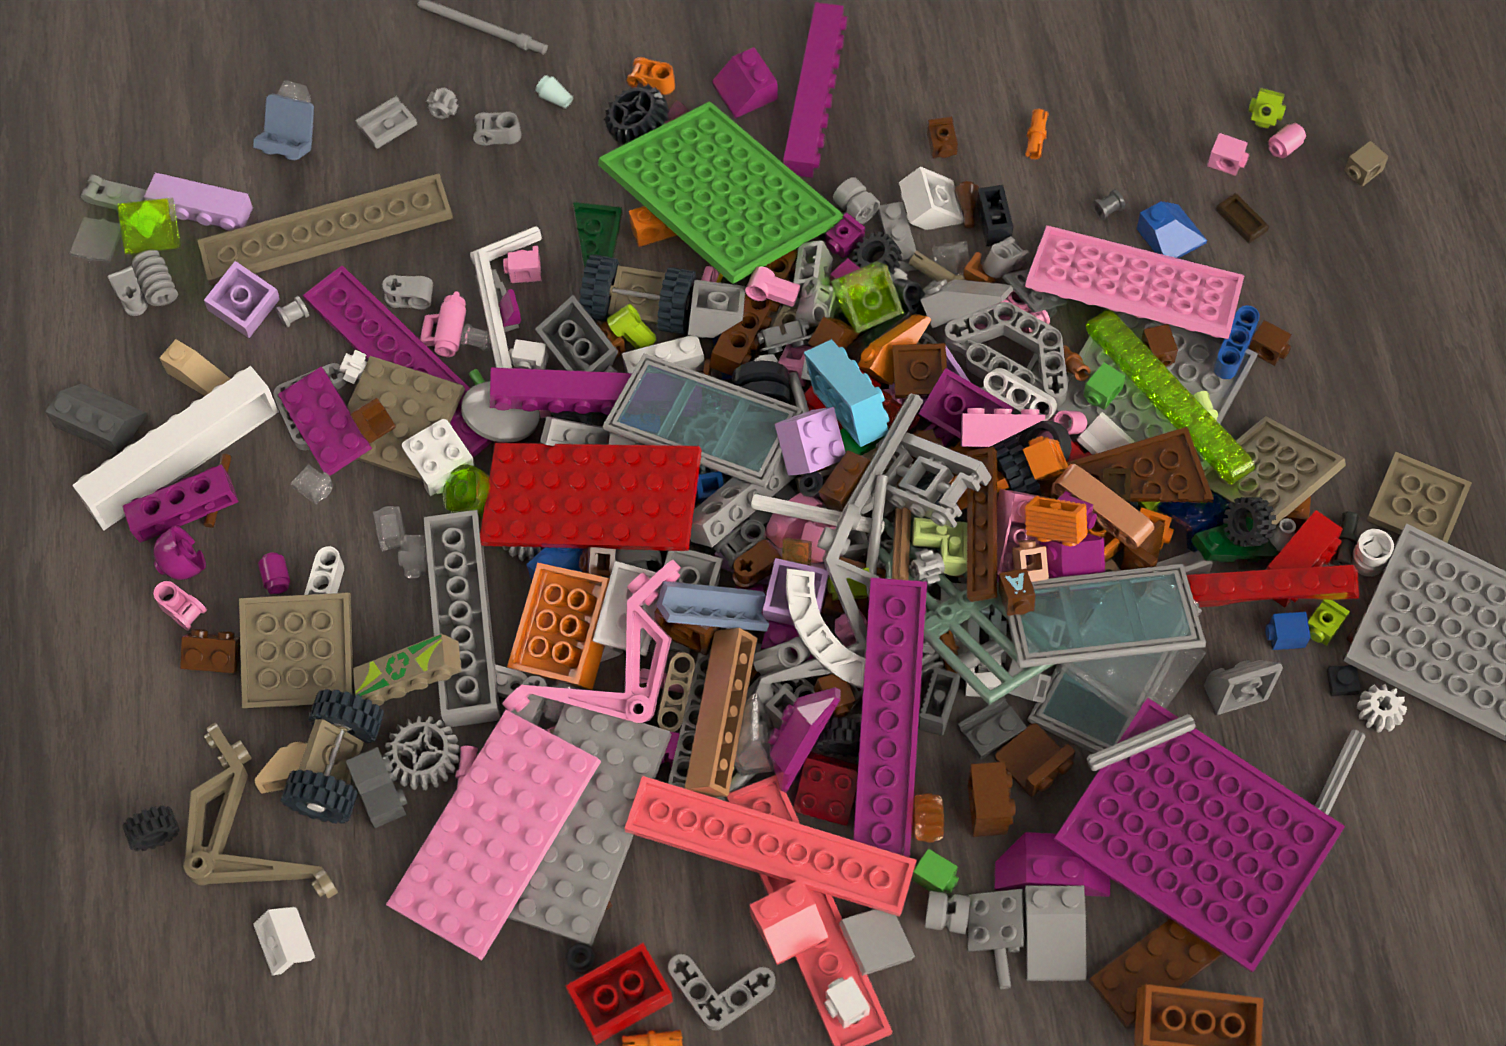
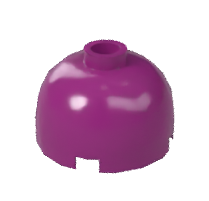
M179 526L171 527L165 531L154 544V566L160 574H166L172 579L187 580L196 576L206 568V561L201 550L196 554L192 547V544L195 543L193 538Z

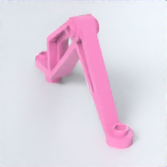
M671 560L651 579L643 572L627 586L633 593V596L627 600L625 693L521 685L502 704L510 712L513 710L520 712L529 704V695L535 694L635 723L649 721L655 713L672 639L642 606L645 603L647 606L651 605L659 597L658 591L662 588L664 581L676 582L681 576L678 573L681 567L674 560ZM641 628H644L656 641L645 688L639 686ZM639 704H642L644 707V711L641 714L636 711Z

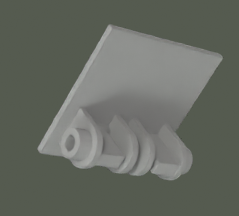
M1023 890L968 895L970 896L968 951L1008 948L1009 952H1019L1020 947H1023Z

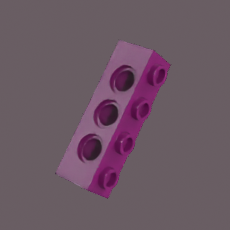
M219 465L217 467H210L205 472L193 477H186L169 487L160 488L147 496L135 498L122 507L131 533L141 543L163 534L171 527H180L239 501L229 474L222 465Z

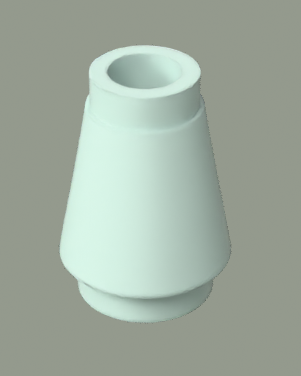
M544 76L536 87L539 97L562 106L564 109L572 102L573 96L554 77Z

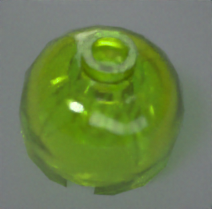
M469 464L460 465L451 472L454 475L451 481L445 482L442 496L444 507L446 510H450L451 513L477 510L480 517L484 513L485 501L490 490V476L475 466Z

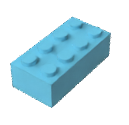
M831 339L805 351L804 356L814 394L827 408L834 407L837 420L857 444L862 447L885 436L888 432L887 422H889V417L882 405V402L885 401L884 395L878 386L874 387L866 373L862 374L856 361L848 358L844 348L838 347Z

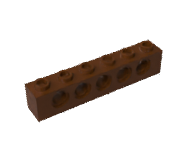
M794 249L764 267L770 269L775 274V277L792 282L790 278L792 275L795 276L798 250ZM745 292L743 320L721 334L712 351L710 367L732 376L736 368L751 362L752 356L750 355L752 351H757L760 346L757 334L761 333L762 329L765 330L770 327L772 322L770 316L772 312H778L781 303L768 298L764 301H756L747 296Z

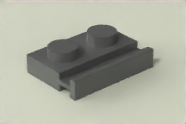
M1005 697L1000 698L958 724L959 731L963 733L966 741L980 760L1012 741L1027 728L1012 706H1009L1006 702Z

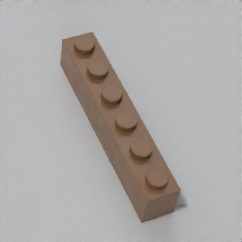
M741 628L714 632L685 789L713 798L729 795L757 637Z

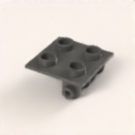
M1030 269L1002 276L1009 285H1012L1013 290L1033 313L1046 310L1049 317H1052L1057 313L1056 307L1068 303L1058 295L1037 292L1025 287Z

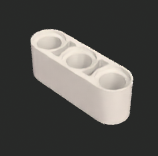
M996 368L985 376L984 387L986 391L1019 411L1021 409H1037L1038 402H1046L1050 407L1049 413L1042 414L1039 412V415H1045V419L1042 421H1046L1057 410V403L1052 396L1005 369ZM993 375H998L1003 379L1004 384L1002 388H997L992 384L991 379ZM1016 388H1021L1026 392L1027 398L1025 401L1016 399L1014 395Z
M331 546L323 547L317 552L304 595L338 593L344 572V564L339 552ZM335 560L332 565H325L328 561ZM328 584V586L325 589L318 590V587H320L321 585Z

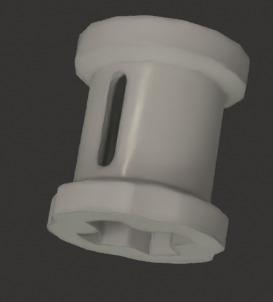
M299 296L294 298L295 301L284 307L278 306L275 308L286 328L293 321L303 316L305 318L309 316L308 310Z

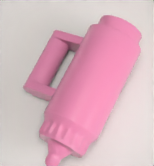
M457 291L453 295L446 296L444 303L441 305L440 314L426 315L424 317L420 340L426 346H434L435 352L443 357L454 356L460 345L466 315V302L459 296L460 294ZM437 323L435 337H431L433 324Z

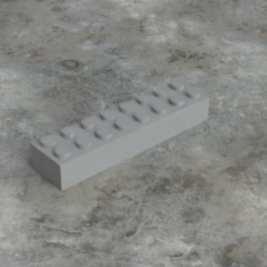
M472 510L424 517L434 636L444 634L459 642L461 662L460 673L452 675L448 680L438 681L442 719L446 727L498 721L501 719L484 546H482L480 540L481 521L478 511Z

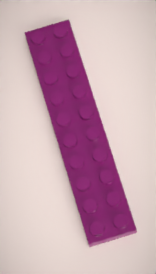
M341 265L303 295L304 300L355 350L366 354L365 360L367 362L369 357L373 356L463 385L465 390L450 425L473 458L493 442V440L484 438L474 432L462 416L461 406L463 398L470 388L344 266Z
M870 578L853 841L910 858L927 582Z

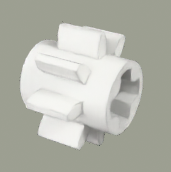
M357 350L354 351L353 355L346 353L339 369L340 372L345 373L343 380L354 384L356 379H360L367 364V361H364L366 354Z

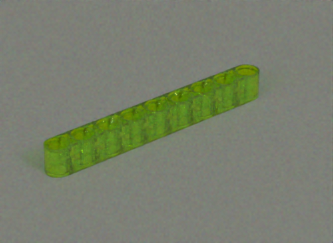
M1107 309L1086 322V329L1091 338L1176 429L1188 427L1195 449L1228 484L1236 483L1255 470L1254 462L1249 454L1113 311Z

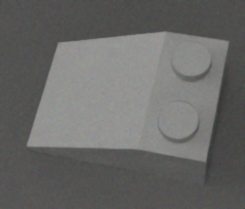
M946 279L932 284V287L926 290L927 294L921 299L927 316L931 319L930 324L934 328L1003 302L1013 291L1012 285L956 279L947 282Z
M1246 660L1238 663L1232 669L1225 670L1220 668L1212 671L1206 679L1204 688L1215 714L1220 715L1268 700L1283 669L1281 663L1263 660L1250 662Z
M1026 886L1023 897L1027 981H1085L1086 912L1084 886Z

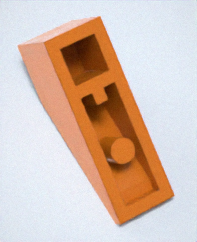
M912 315L872 342L862 352L858 367L876 381L892 385L894 383L893 345L917 344L931 319L928 316Z

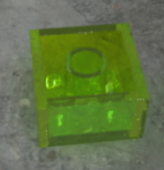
M173 197L117 204L125 254L181 247Z

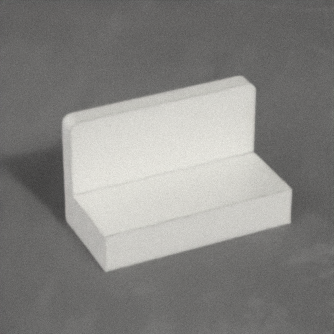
M1103 412L1077 438V441L1092 455L1135 442Z
M297 908L268 910L253 924L272 975L282 974L293 963L311 961L315 957Z

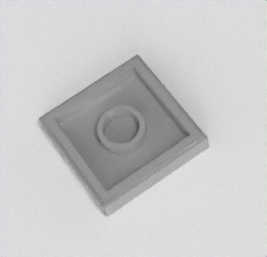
M874 909L842 919L839 922V926L862 976L910 961L915 957L896 915Z

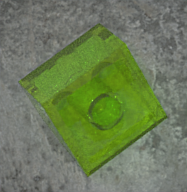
M876 261L831 281L838 303L856 333L904 313L888 267L885 264Z

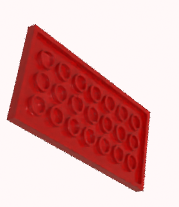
M495 443L480 531L482 546L586 549L588 547L624 550L689 551L702 450L700 446L555 444L550 446L530 443Z

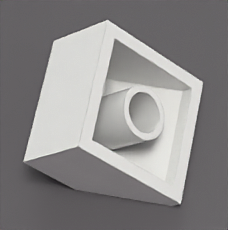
M919 167L899 182L902 192L901 197L905 203L907 219L910 224L929 230L964 222L961 207L954 190L953 180Z

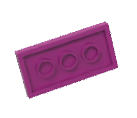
M322 366L278 394L327 477L372 449L369 442L361 434L350 415L351 412Z

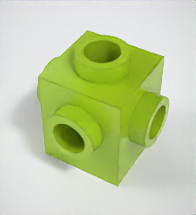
M1260 88L1257 99L1252 98L1248 112L1253 113L1251 120L1255 121V125L1269 128L1270 125L1275 126L1277 120L1282 121L1286 106L1281 105L1284 98L1283 93ZM1267 106L1271 111L1266 112L1263 110V107Z

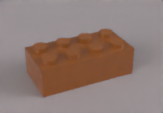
M1146 984L1137 988L1134 1046H1262L1263 998Z

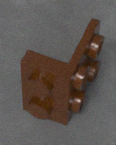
M1161 520L1154 524L1155 529L1137 549L1124 546V557L1120 566L1121 571L1157 566L1165 523ZM1153 582L1131 584L1133 594L1145 600L1151 595Z
M1033 723L997 752L996 761L1005 762L1006 771H1011L1012 778L1032 798L1039 791L1044 792L1054 782L1053 779L1060 773L1064 775L1073 767L1076 751L1069 744L1061 749L1038 724Z

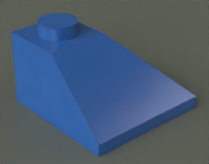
M1161 201L1140 212L1137 230L1155 253L1180 258L1207 243V239L1178 204Z

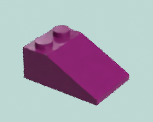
M945 368L920 410L919 415L961 439V417L963 413L967 414V408H984V414H994V409H1012L1013 412L1015 408ZM974 446V447H976V448H978V449L987 448V447Z

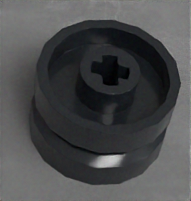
M752 361L742 364L732 373L733 385L791 405L790 391L788 389L790 386L788 369L784 365L774 361ZM733 399L734 410H736L740 401ZM751 405L747 410L748 413H771Z

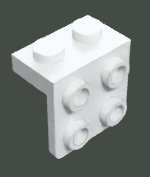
M446 419L439 420L402 443L404 452L422 477L424 487L430 496L435 493L445 492L452 483L457 480H465L475 470L473 457Z

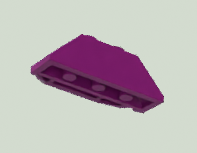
M836 687L797 698L793 706L788 705L781 717V720L784 722L780 729L774 728L768 739L770 757L781 791L785 793L788 791L838 705L840 690Z
M1025 832L995 862V891L1022 889L1025 892L1026 886H1084L1085 896L1110 897V878L1054 841L1057 834Z

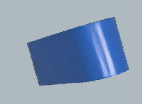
M1246 305L1237 310L1229 339H1224L1214 365V372L1221 379H1231L1237 374L1260 317L1258 310L1253 306Z

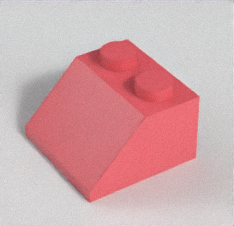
M802 879L750 904V915L777 965L829 938L816 905Z

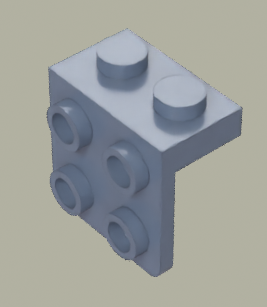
M275 94L268 95L266 98L264 132L254 138L253 148L261 149L266 154L285 155V158L297 160L311 151L313 104Z

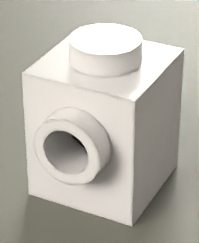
M852 976L846 980L843 977L839 978L828 986L829 990L826 991L827 1001L824 1002V1005L832 1018L837 1016L843 1028L869 1015L870 1006Z

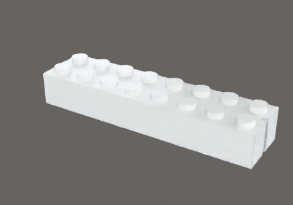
M249 366L245 370L237 372L233 378L223 385L216 386L211 393L202 399L194 401L190 407L181 413L170 417L166 423L157 429L149 431L145 437L136 443L125 447L121 453L112 459L104 461L100 467L90 474L83 475L72 486L87 510L100 527L105 530L125 517L123 505L130 503L135 498L152 494L160 488L169 487L277 414L278 409L270 390L255 370Z

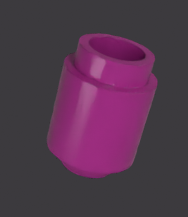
M275 552L265 554L258 562L264 588L268 590L269 594H280L289 589L290 577L284 556Z

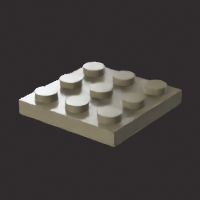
M1395 452L1366 521L1401 534L1404 526L1409 524L1448 543L1472 482Z

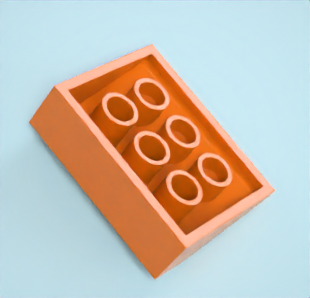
M537 563L507 668L592 691L605 645L593 642V637L610 579Z

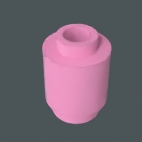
M1297 123L1286 125L1269 139L1270 152L1276 157L1286 158L1303 144V140L1306 138L1304 129Z

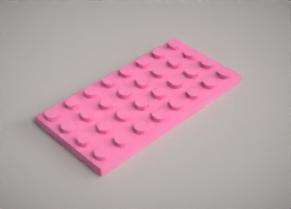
M1046 226L1025 287L1037 292L1058 295L1065 299L1078 300L1088 305L1105 307L1111 311L1132 314L1138 318H1148L1159 321L1162 324L1183 327L1189 331L1210 334L1216 338L1229 339L1244 275Z
M505 710L386 905L482 960L601 761L582 749Z

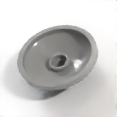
M490 382L480 383L469 389L463 398L461 406L462 416L467 425L480 436L497 442H516L527 438L535 431L540 416L539 410L532 412L524 411L523 409L501 411L496 408H490Z

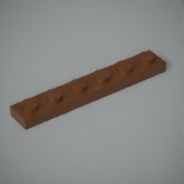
M993 446L968 451V457L981 461L992 477L986 486L979 483L981 488L978 491L967 487V598L971 602L997 598V451Z

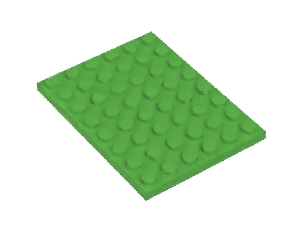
M710 101L599 158L598 165L732 284L752 274L756 267L768 265L798 248L803 243L833 228L843 219V214Z

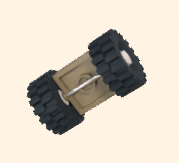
M590 255L584 269V277H582L579 302L593 320L607 322L609 316L626 305L631 304L639 313L643 323L658 325L660 331L685 335L690 321L696 272L669 267L666 273L619 266L618 259Z
M325 689L317 693L308 719L313 728L299 769L297 771L292 770L289 773L281 797V802H283L284 806L289 807L292 811H298L300 815L310 816L309 818L314 820L320 819L322 822L330 821L331 823L337 824L339 822L342 824L349 821L358 793L350 785L352 775L346 760L360 755L364 742L368 744L376 740L384 716L383 709H379L380 706L372 704L373 701L369 699L364 700L362 696H354L346 691L342 693L335 689L333 691Z

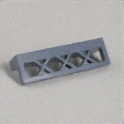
M664 581L656 604L665 620L672 623L767 631L769 623L761 614L766 599L763 591Z

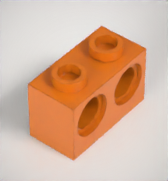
M645 206L629 211L630 225L638 247L677 235Z
M1041 436L1029 441V446L1023 449L1036 480L1053 478L1062 474L1068 467L1058 440Z

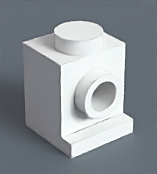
M516 339L514 349L510 348L509 350L510 361L514 368L546 369L549 356L545 343Z

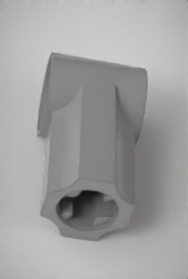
M795 637L788 642L755 652L753 664L756 671L763 676L787 667L793 668L808 659L811 653L801 638ZM791 647L797 651L798 657L793 655Z

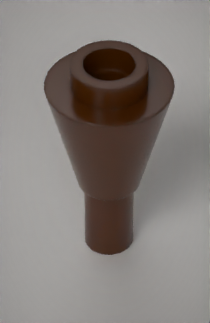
M971 181L961 182L954 189L961 210L964 213L965 228H973L975 226L974 212L979 186Z

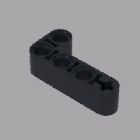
M898 278L891 283L889 293L896 308L846 348L845 351L850 360H855L858 365L862 352L879 337L914 314L927 316L921 302L925 293L919 283Z

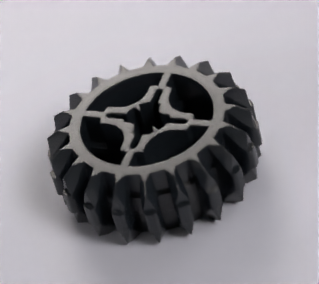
M639 83L637 87L630 85L627 91L622 89V94L619 96L614 95L615 101L608 102L610 108L605 110L606 117L604 118L609 134L615 141L625 145L664 125V122L669 120L668 113L670 110L666 98L656 87L653 88L649 84L644 86Z

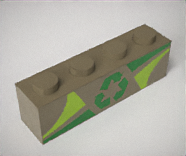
M439 634L353 668L355 696H362V699H369L373 701L372 704L380 706L389 699L401 698L406 693L415 689H424L428 687V684L450 679L452 675L461 672L459 642L444 634Z

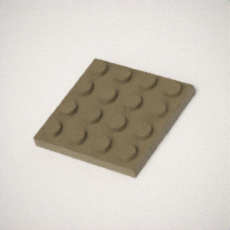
M370 356L347 407L353 413L365 404L378 398L396 427L370 444L372 449L356 460L423 482L422 477L404 452L402 443L441 419H446L450 423L465 388L463 385Z
M1265 416L1224 450L1227 454L1225 460L1203 471L1213 497L1227 505L1230 502H1234V499L1241 497L1263 498L1262 500L1269 502L1267 507L1272 506L1274 509L1270 514L1276 515V520H1272V524L1276 525L1344 468L1346 464L1342 456ZM1249 511L1247 517L1253 519V516Z
M350 593L239 598L242 708L313 705L317 693L325 689L331 691L335 689L342 693L346 691L354 695Z

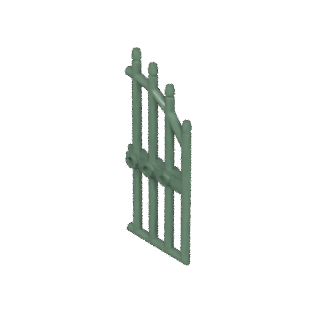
M911 512L910 539L912 538V528H913L914 518H920V517L916 516L915 514H913L912 512ZM883 518L885 522L884 531L894 540V526L889 520ZM910 542L909 556L916 560L915 553L920 551L915 546H912ZM880 545L878 559L886 566V579H892L893 547L889 554ZM935 548L941 554V549ZM966 571V572H965L964 574H962V575L967 579V571ZM942 573L938 574L940 581L936 583L951 599L940 605L926 592V607L930 611L925 614L924 640L988 705L1054 665L1025 667L1023 671L1012 677L960 625V623L971 617L1017 662L1014 644L981 612L988 606L993 605L1008 619L998 591L999 582L997 581V598L971 602L967 598V589L961 592ZM908 574V580L916 581L910 574ZM1021 618L1025 637L1040 652L1066 650L1064 646L1054 650ZM950 630L1002 684L990 690L938 637Z

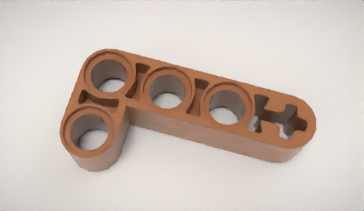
M1070 464L1052 485V499L1057 500L1067 491L1071 493L1070 496L1094 504L1092 512L1097 514L1096 523L1129 548L1137 549L1155 529L1149 518L1076 464Z

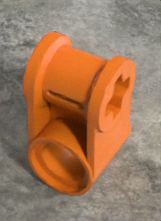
M642 57L634 60L633 71L626 80L629 86L637 87L640 82L644 86L649 84L653 88L656 87L662 95L673 92L675 80L670 64Z

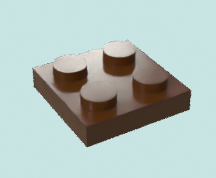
M946 343L893 345L895 399L907 398L911 393L919 395L920 398L929 397L943 371L947 368Z

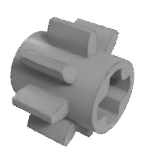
M445 88L437 89L435 93L431 92L426 101L429 103L430 113L439 119L448 118L450 114L454 115L458 108V105L455 104L457 101L455 94Z
M928 549L915 553L917 559L911 561V570L915 579L927 582V584L940 581L938 574L945 571L941 555L939 553L933 554V550L928 551Z

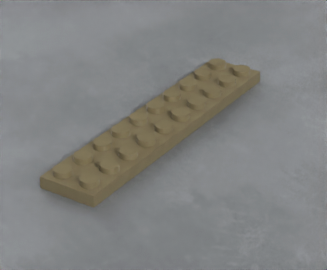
M435 174L197 241L207 280L211 286L220 281L235 261L252 273H258L449 220L453 216L440 174Z

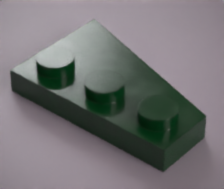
M573 202L584 269L590 255L614 258L623 214L622 207Z
M1246 517V526L1249 532L1253 528V519ZM1228 523L1199 532L1191 539L1206 561L1234 562L1236 559H1247L1248 562H1257L1259 559H1267L1271 563L1279 554L1269 538H1267L1268 542L1261 546H1240L1234 544V540H1229L1228 538L1231 533H1225L1224 528L1228 527Z

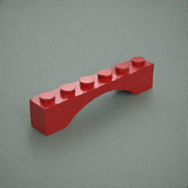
M1354 565L1186 575L1195 607L1223 606L1238 602L1267 599L1304 598L1337 600L1359 598L1358 571Z

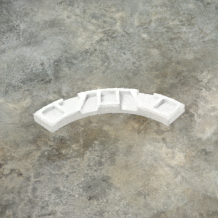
M787 569V602L794 626L801 640L819 663L831 673L863 689L865 658L844 647L824 623L815 596V572Z

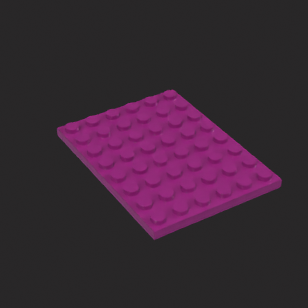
M1147 697L1118 743L1179 717ZM1194 728L1189 732L1101 768L1054 838V841L1252 973L1345 826Z

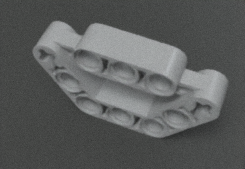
M1002 302L954 319L946 325L945 343L947 348L958 351L966 356V367L972 374L984 380L985 376L992 370L1002 368L1052 396L1057 403V407L1066 400L1068 387L1062 335L1058 329L1009 302ZM1001 315H1008L1011 319L1003 321L999 317ZM984 324L987 328L980 330L975 328V325ZM1028 327L1031 328L1033 332L1024 333L1021 331V329ZM1004 335L1038 354L1040 378L1034 376L1027 368L982 344V342ZM1046 340H1052L1056 344L1053 346H1047L1043 342ZM974 356H981L984 358V360L976 362L973 361L971 358ZM1055 364L1058 366V369L1050 370L1046 366ZM993 375L992 383H997L1003 387V379L998 375ZM1056 382V391L1058 394H1054V391L1052 390V383ZM1015 389L1014 395L1016 399L1025 400L1027 398L1026 392L1023 389Z

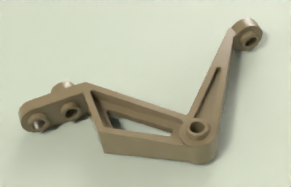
M216 723L206 728L208 733L204 735V738L212 750L217 747L221 755L217 758L225 771L191 791L184 870L190 880L196 885L315 879L311 884L319 897L325 895L329 899L338 892L332 881L320 866L223 854L248 778L243 764L252 758L241 740L230 746ZM222 793H225L209 845L203 847L206 804Z

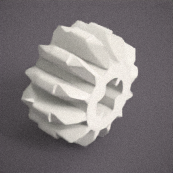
M1386 684L1382 685L1380 690L1373 685L1368 691H1364L1361 694V701L1358 702L1357 709L1362 711L1359 714V719L1368 720L1367 728L1376 725L1377 732H1381L1384 727L1391 731L1395 725L1402 723V716L1405 715L1407 707L1402 705L1405 701L1404 697L1395 696L1397 688L1392 689L1390 692L1387 691Z

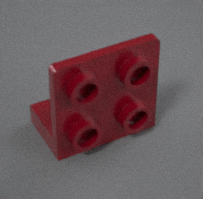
M810 752L805 759L793 808L794 811L837 824L847 825L856 794L858 764Z

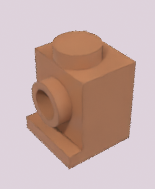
M1036 540L1019 541V547H1012L1014 570L1027 568L1031 582L1049 579L1046 546L1036 544ZM1025 555L1029 556V561L1027 563Z

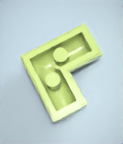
M914 518L912 546L940 548L945 566L944 573L951 576L964 574L967 571V523L957 522L955 528L947 525L939 526L931 519Z

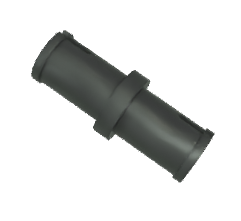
M1346 511L1341 515L1340 527L1343 530L1339 539L1342 542L1336 549L1333 564L1336 566L1351 565L1353 546L1357 544L1358 539L1355 534L1359 515L1355 512Z

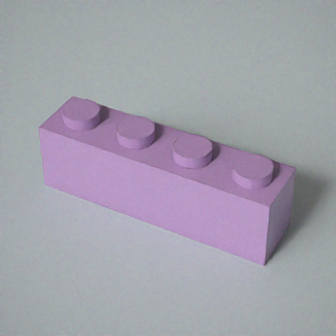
M159 173L154 174L144 196L146 202H152L164 214L175 216L180 220L189 219L197 221L206 226H219L227 231L245 227L253 209L249 196L246 193Z

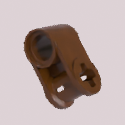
M761 540L753 548L736 558L733 564V582L738 588L749 589L772 574L775 558L784 560V558L768 540Z

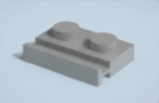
M397 96L356 120L357 127L363 131V134L376 149L417 125L414 116L403 103L401 104Z

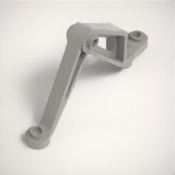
M847 503L835 530L825 527L817 547L826 550L822 559L857 641L846 648L865 658L867 629L847 583V578L849 577L865 584L869 600L870 578H879V576L838 559L840 554L845 555L851 541L847 539L851 528L854 530L857 528L862 516L858 513L859 507ZM812 658L793 668L787 667L766 674L757 681L749 703L759 708L763 703L767 704L773 695L774 689L770 688L773 682L832 673L819 663L816 658Z

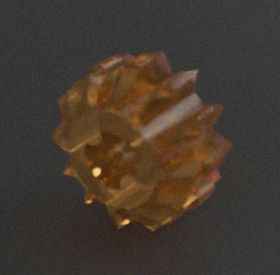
M932 793L916 795L913 803L914 835L916 839L925 842L941 841L944 836V807L940 795H932Z

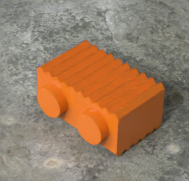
M1037 496L1025 506L1027 536L1036 537L1040 542L1061 541L1065 546H1075L1087 536L1085 503L1060 501L1059 499L1040 498Z

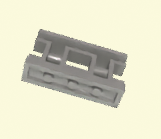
M907 432L894 452L897 459L887 473L882 474L888 476L885 499L890 501L895 507L899 509L905 507L920 518L926 516L939 526L947 525L955 528L957 525L954 518L956 516L960 517L962 514L956 502L966 488L978 491L981 488L979 483L986 486L992 478L981 461ZM911 456L917 458L912 467L908 468L913 461V458ZM926 471L936 474L937 476L926 491L915 487ZM952 473L957 474L958 476L956 477V479L954 480V482L950 485L949 482H950V481L952 480V478L954 477ZM901 477H904L898 485L900 489L895 488L894 486L897 484L899 479ZM875 488L871 493L873 497L875 496ZM943 493L944 495L939 501L941 506L934 504Z

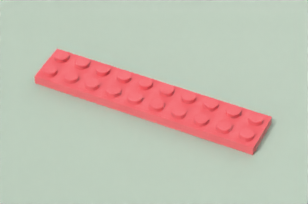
M776 775L731 792L726 796L729 803L800 824L787 793L781 791ZM759 873L768 895L792 884ZM807 888L829 938L794 957L832 1045L865 1046L892 1035V1030L867 975L862 976L839 926L842 917L833 897ZM852 976L869 1004L870 1011L869 1015L843 1028L837 1016L834 1018L830 1016L824 1002L827 1001L826 991L829 990L828 986L832 982L842 977L846 980Z
M642 776L625 826V832L789 883L802 879L806 888L899 917L916 863L915 859L645 776Z

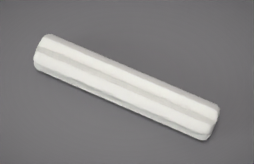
M535 226L478 250L487 252L490 261L508 254V252H513L542 239L541 232ZM475 250V251H473V252L470 253V257H471V260H472L473 264H474L473 254H474L475 252H478V250Z

